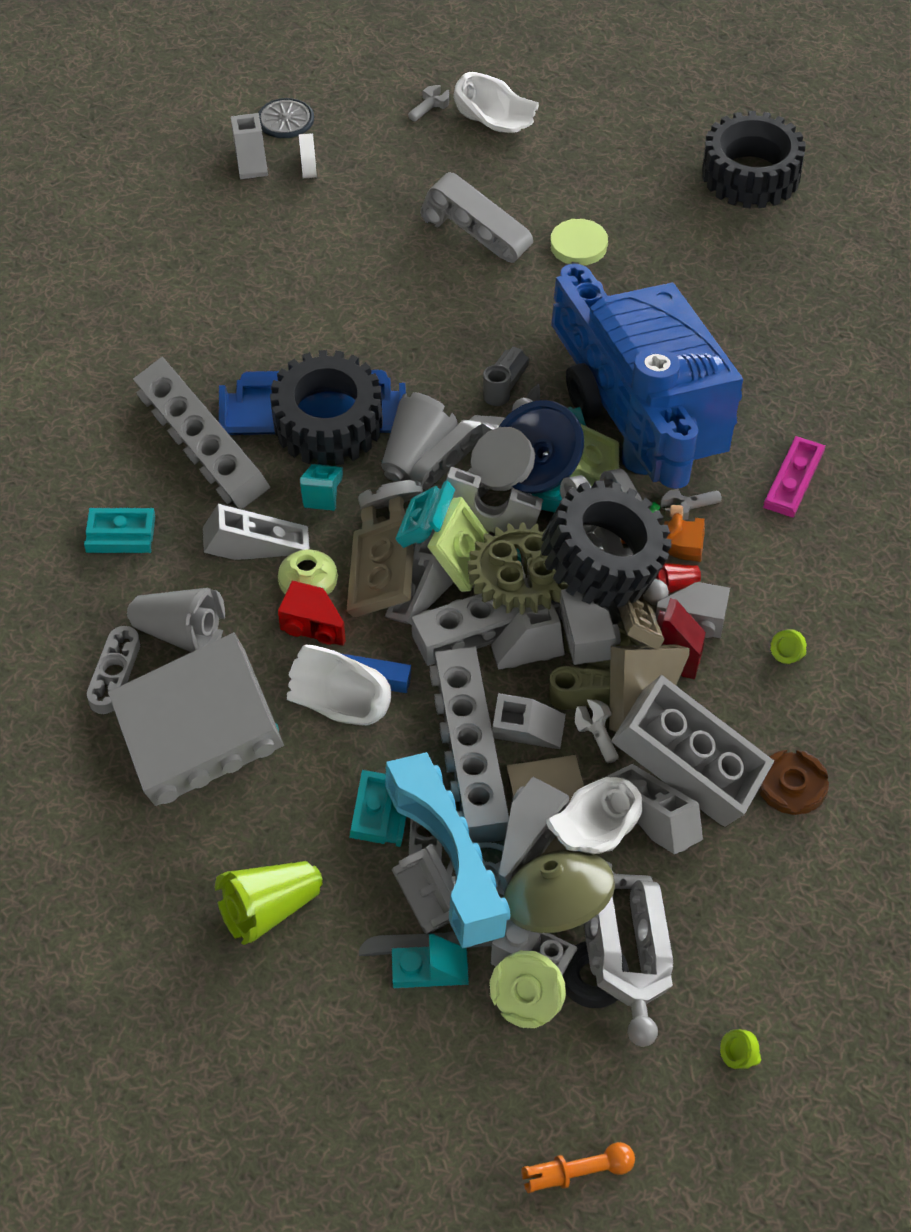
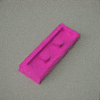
M795 436L764 501L763 508L794 518L822 458L826 445Z

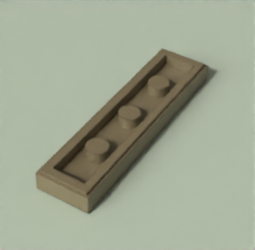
M640 596L639 600L634 603L628 600L625 606L618 607L627 635L659 650L664 638L652 607L644 600V597Z

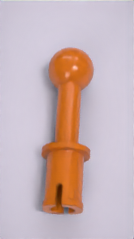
M616 1142L609 1145L604 1154L566 1162L563 1156L559 1155L551 1162L522 1167L523 1180L536 1178L529 1180V1183H525L524 1187L527 1193H533L534 1191L554 1186H560L563 1189L568 1188L570 1178L609 1170L617 1175L626 1174L634 1166L635 1154L627 1144Z

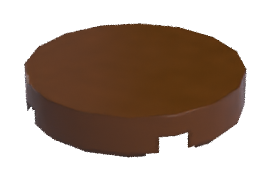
M787 750L778 751L769 756L774 760V763L759 788L760 795L767 804L782 813L792 815L806 814L820 807L827 797L829 788L828 773L823 764L807 752L798 750L796 753H787Z

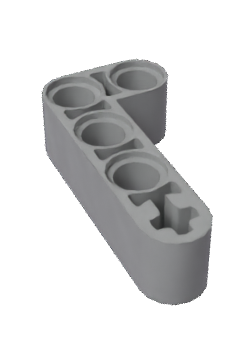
M446 173L426 194L420 211L421 217L426 223L431 222L436 224L435 227H439L449 218L498 257L510 263H514L533 244V237L526 227L455 173Z

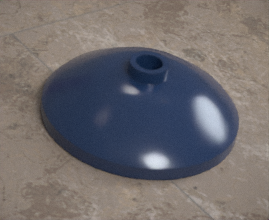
M539 400L526 403L513 410L499 425V427H512L521 431L534 448L535 460L533 469L527 479L522 483L518 482L512 486L516 490L528 494L552 490L561 485L564 478L572 475L581 460L584 449V434L581 424L568 408L557 402ZM549 451V454L542 459L543 453Z

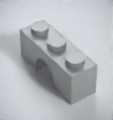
M451 466L446 481L448 480L455 488L453 498L462 497L488 533L490 531L495 533L496 527L505 532L507 531L508 524H511L514 529H519L521 522L525 523L526 529H531L536 524L542 507V498L512 488L510 496L504 504L495 507L486 505L478 495V488L482 477Z

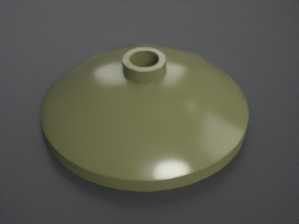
M567 849L543 854L522 866L508 883L504 892V898L507 900L510 908V920L522 929L537 933H555L575 928L594 918L606 907L614 893L615 879L609 864L595 854L569 851Z

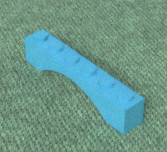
M427 752L386 762L385 787L397 812L413 819L426 828L442 844L451 859L456 874V884L450 897L449 922L461 947L466 948L505 937L506 923L511 917L508 902L505 898H500L496 890V881L492 871L485 869L482 863L480 847L477 843H472L469 837L467 821L464 816L459 817L456 811L454 796L450 790L446 791L443 785V777L439 766L433 765Z

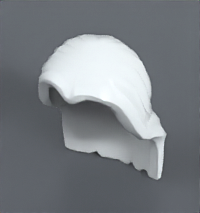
M477 72L463 74L457 81L454 89L453 98L461 114L471 120L480 121L498 132L516 133L521 129L529 127L533 124L535 111L539 107L538 102L516 95L502 80Z
M303 645L297 655L298 658L294 659L289 672L291 681L288 687L291 691L287 692L288 701L308 707L334 721L346 724L370 725L384 717L391 701V689L386 678L381 673L338 652L323 647Z
M605 777L578 789L573 794L567 807L561 813L547 819L546 824L549 830L557 836V839L569 851H580L592 855L613 851L622 838L635 827L642 814L641 793L632 782L624 778Z

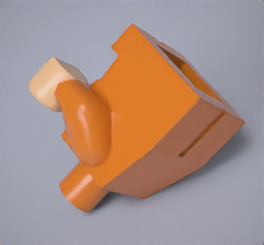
M671 505L670 517L672 519L671 521L664 522V525H668L670 531L666 538L671 540V548L668 551L669 555L682 560L701 562L705 519L695 518V521L682 520L683 506Z

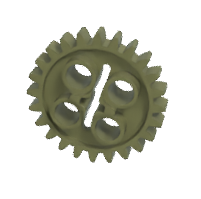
M521 522L519 529H514L511 524H508L507 531L505 532L496 527L494 537L485 533L484 543L475 542V551H470V561H468L469 583L474 585L475 594L482 593V602L485 603L493 599V608L497 609L502 604L506 605V613H510L514 607H518L521 615L524 614L526 607H530L534 613H538V605L542 604L545 608L551 609V600L560 603L561 590L567 589L569 585L564 581L559 585L553 579L556 573L555 569L547 571L544 562L548 556L541 554V547L544 543L541 540L544 531H539L538 524H535L531 529H526L524 522ZM515 548H518L520 551L521 562L517 561V550ZM524 574L527 575V583L530 588H527L525 585Z

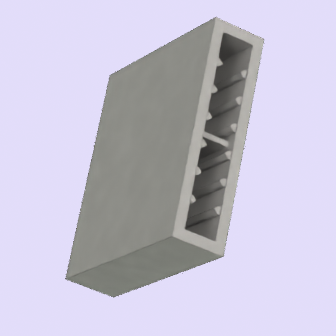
M234 632L108 692L143 792L155 806L173 802L178 796L195 788H202L210 781L226 773L238 771L243 765L258 758L267 757L275 750L284 746L246 651Z

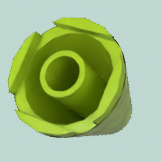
M307 861L225 872L216 877L215 891L222 889L224 900L217 903L224 923L235 939L242 936L244 939L241 944L246 945L260 938L318 896L323 881L321 873L316 866H311Z

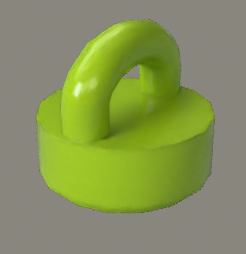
M787 629L778 632L771 641L772 655L777 661L784 664L799 661L806 655L805 638L796 630Z
M735 1029L730 1030L724 1035L721 1040L720 1053L728 1067L748 1069L760 1064L759 1043L752 1032Z

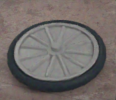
M293 98L272 100L261 107L258 112L262 131L276 138L299 136V134L308 131L314 122V112L311 107L305 102Z

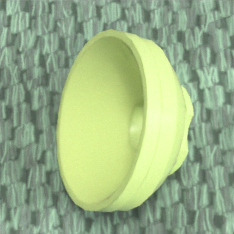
M306 549L294 552L287 556L279 567V586L284 594H286L293 580L324 588L327 595H329L334 590L338 580L336 565L328 555L317 550ZM304 560H311L316 563V566L309 571H303L297 567Z

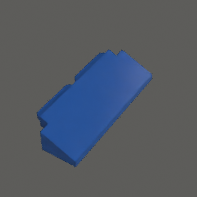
M371 370V374L376 373L379 379V386H381L383 425L380 428V433H391L399 401L403 394H406V384L399 383V391H391V379L387 378V373L383 370ZM279 371L243 373L240 380H237V393H228L225 385H219V424L229 435L275 434L270 394H272L271 386L273 380L278 381L277 373ZM321 392L305 398L298 404V407L304 413L313 417L332 418L347 412L354 405L355 400L339 392Z

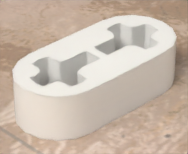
M313 133L299 134L303 179L317 178Z

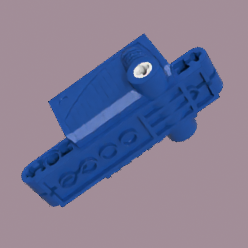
M568 264L561 269L560 276L556 277L554 293L556 304H553L551 326L575 363H585L592 371L600 391L601 402L624 437L621 455L623 465L634 473L648 474L653 482L660 481L668 488L677 489L685 487L690 481L693 460L730 451L734 426L737 424L738 404L742 398V376L673 282L607 296L601 282L596 280L586 266L581 264Z

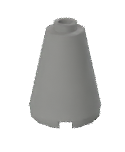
M413 392L411 397H407V393L403 394L398 404L381 464L382 469L385 471L384 475L393 482L410 480V473L417 461L458 425L454 414L451 413L450 417H448L443 412L445 406L439 401L417 392Z
M199 588L139 595L129 604L127 617L133 628L186 651L193 652L221 639L223 630L218 629L219 618L225 619V607L220 592L210 588Z

